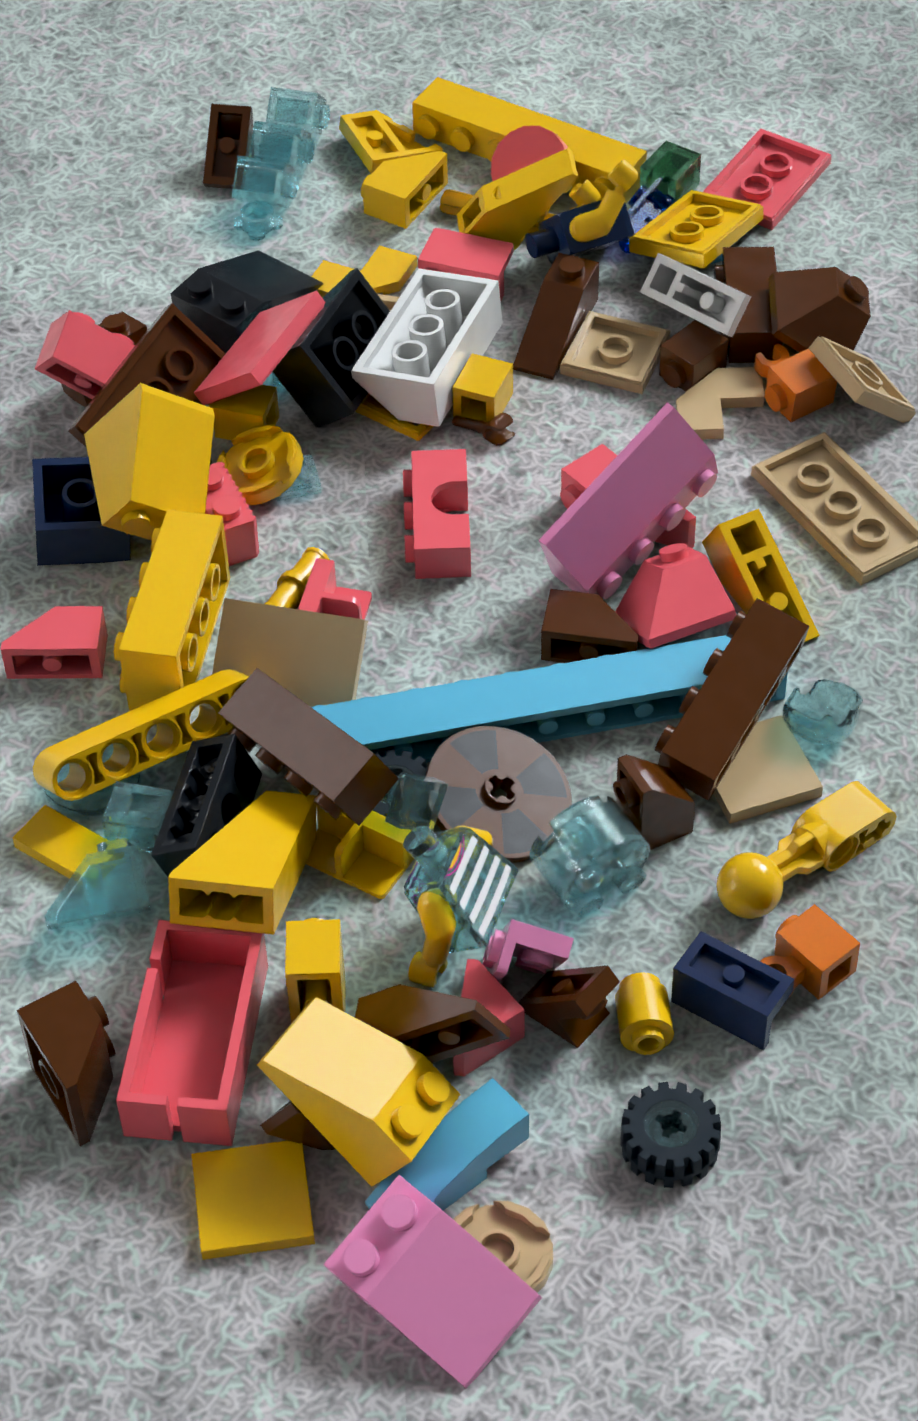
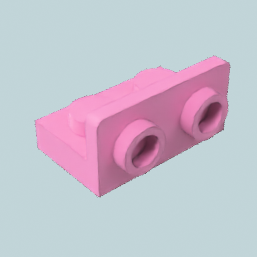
M511 919L501 931L495 929L493 936L490 935L482 964L490 968L489 972L498 981L507 975L512 956L517 958L515 966L527 971L545 974L547 969H556L569 958L574 938Z

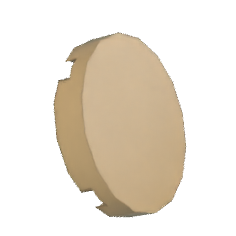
M494 1201V1205L479 1207L478 1203L465 1208L453 1219L533 1290L538 1292L545 1286L553 1269V1244L545 1222L529 1208L510 1201Z

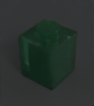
M665 141L640 166L639 197L669 208L700 184L701 154Z

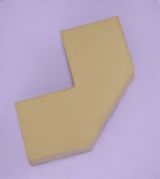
M754 367L716 368L676 399V410L702 440L723 439L722 408L764 407L765 396L762 376L755 371Z

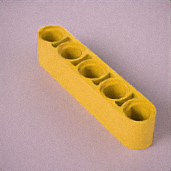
M230 669L219 671L49 746L41 751L34 761V778L40 786L58 797L74 801L189 750L192 741L214 738L225 734L232 726L218 712L249 676ZM199 705V715L190 724L191 712ZM156 724V735L147 743V733ZM113 744L112 756L103 763V752L109 745ZM69 764L70 769L67 777L58 783L57 777L60 769Z

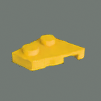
M378 110L340 115L339 130L371 174L386 160L436 151L443 152L442 147L436 143L425 147L416 142L415 131L393 122L390 117Z

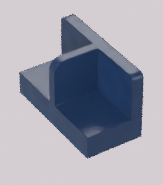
M700 931L673 968L671 1002L764 1051L769 1044L771 1022L793 992L794 978Z

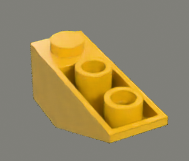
M569 148L564 149L481 186L457 214L459 232L509 242L513 244L514 250H516L521 245L526 233L536 222H541L547 216L550 207L563 193L565 194L570 191L575 184L578 174L573 151Z

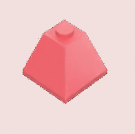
M683 543L665 546L659 550V555L645 559L615 611L639 635L638 642L650 649L732 621L737 615L707 556Z

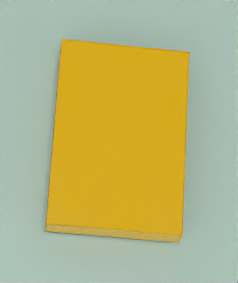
M690 190L635 233L634 236L629 238V252L656 258L657 254L660 253L682 264L704 269L723 253V247L732 246L763 220V206L757 203Z

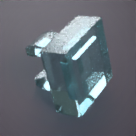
M401 773L398 783H395L381 800L390 805L385 821L400 829L433 832L449 784L435 777Z

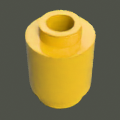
M640 972L625 977L620 982L619 990L615 994L620 1041L626 1049L635 1051L638 1054H655L668 1046L674 1037L668 991L661 984L659 978L651 973Z

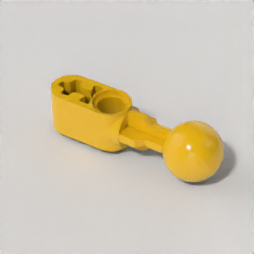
M853 781L807 809L795 822L791 834L778 842L777 851L767 857L759 853L746 852L730 858L722 866L717 877L716 888L718 897L723 906L730 913L738 917L754 919L765 916L779 903L783 893V882L796 874L809 875L822 867L829 872L836 871L888 835L896 822V813L859 781Z

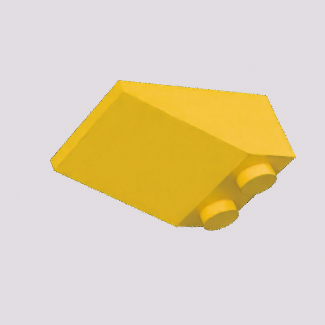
M317 997L308 1003L257 1064L266 1076L371 1187L412 1162L461 1095L422 1053Z

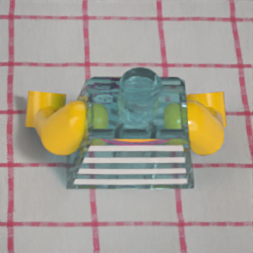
M421 825L413 829L404 839L403 846L405 850L415 860L404 885V892L418 913L426 936L422 952H416L411 960L408 971L410 981L434 988L437 983L438 972L443 973L447 968L449 953L487 947L519 871L514 864L492 847L493 838L488 831L468 826H457L453 829L433 833L428 826Z

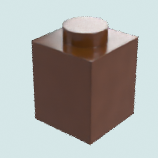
M697 320L692 321L661 345L659 376L669 386L673 388L679 387L685 392L716 368L727 367L728 339Z

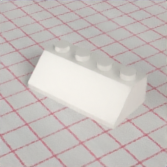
M418 268L351 370L352 378L398 420L440 427L453 405L452 387L472 353L483 356L503 323L499 281Z

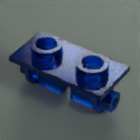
M661 176L650 188L643 184L628 203L631 206L628 213L634 233H637L647 223L651 222L676 202L671 195L663 194L657 189L664 179ZM629 238L618 242L623 252L631 253L629 252Z

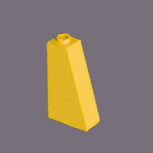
M266 790L176 867L168 877L170 923L274 935L316 842V803L313 801L316 795L305 797L303 794Z

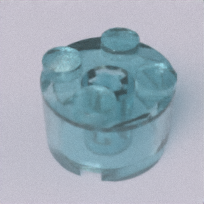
M598 795L582 799L559 813L549 822L554 830L550 836L543 842L538 835L530 849V860L563 904L569 910L574 911L579 918H584L600 909L604 903L603 896L614 890L619 889L621 893L627 894L638 888L646 879L647 875L642 868L650 854V845L615 800L607 796V802H603Z

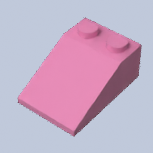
M400 1175L395 1178L323 1264L345 1286L465 1388L479 1376L542 1299L535 1290Z

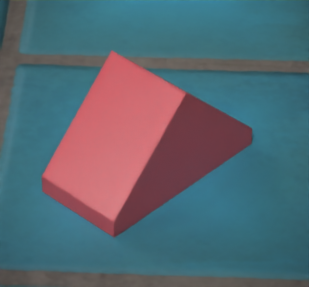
M467 959L461 997L477 1000L511 1029L508 1039L453 1056L454 1075L466 1076L525 1037V1009L476 959Z

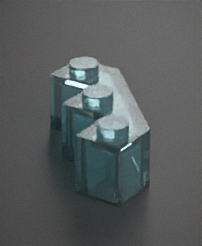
M271 87L266 122L254 121L249 157H237L232 191L233 198L241 202L289 208L292 199L296 198L298 186L308 164H311L313 160L314 150L321 137L322 129L326 130L328 127L330 107L326 105L327 99L314 92Z

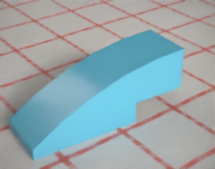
M492 1078L448 1113L412 1162L382 1180L365 1200V1205L370 1209L395 1178L400 1175L439 1208L445 1210L487 1179V1169L529 1138V1113Z

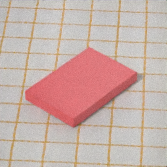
M759 129L703 192L761 204L763 206V220L757 225L773 230L831 164V154L764 129Z
M317 290L260 312L196 389L194 394L203 405H208L261 386L323 309L326 302Z

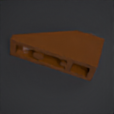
M558 253L542 282L513 364V370L554 380L560 369V364L588 312L592 311L598 300L599 262Z
M401 984L358 998L355 1013L356 1019L422 1053L431 1063L508 1039L511 1030L477 1000Z

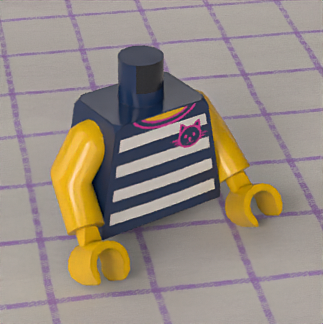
M626 160L619 162L607 176L616 185V188L614 190H607L602 200H600L599 191L588 179L583 184H576L569 192V196L577 204V207H572L568 211L561 212L538 223L539 230L526 235V247L530 256L538 258L547 255L548 261L553 264L558 253L581 256L607 248L634 236V229L625 203L626 198L623 195L637 181V170Z

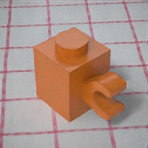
M776 344L774 345L772 356L774 361L766 359L761 352L756 354L754 369L760 376L767 378L765 389L767 404L773 411H779L790 422L833 403L837 381L809 348L790 357L788 350L783 345Z
M814 904L801 915L788 917L780 925L775 935V954L761 960L762 963L794 978L793 992L801 984L819 1000L856 972L860 942Z

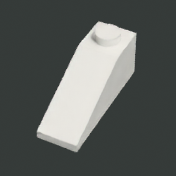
M660 253L657 254L640 293L730 337H733L751 299V296Z

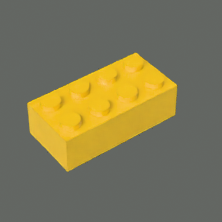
M167 509L161 528H155L153 531L149 562L142 563L139 572L140 589L137 597L131 596L129 599L126 613V629L124 632H118L114 643V659L121 662L122 668L119 683L120 692L126 693L129 711L198 681L230 581L223 516Z

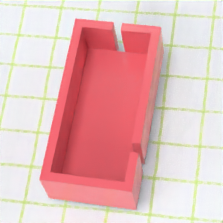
M158 920L149 958L151 968H147L116 1098L123 1135L126 1137L172 1141L174 1131L182 1133L183 1142L232 1146L268 970L265 936L263 933L172 924L168 920Z

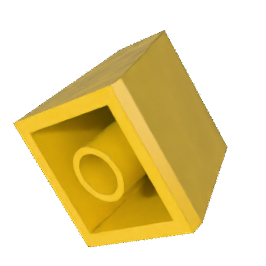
M140 383L84 434L102 526L151 540L154 529L161 528L167 509L205 514L215 418L213 408Z

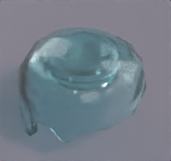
M826 679L817 680L807 694H801L798 687L793 689L784 704L782 718L791 733L799 740L819 746H830L841 743L853 733L859 721L863 699L856 689L844 683Z

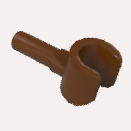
M504 412L498 414L489 422L455 415L452 420L454 426L477 431L483 434L487 441L497 446L503 445L515 436L514 432L506 429V427L513 423V418Z

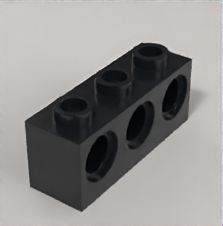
M235 734L192 741L151 853V856L167 877L176 867L254 801L262 772Z

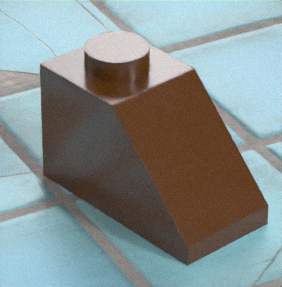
M550 589L541 629V660L569 663L597 658L603 655H614L638 650L639 635L598 594Z

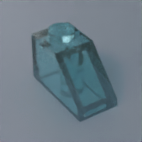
M118 839L96 845L98 852L85 856L45 914L48 930L151 911L139 844L128 846L127 839Z

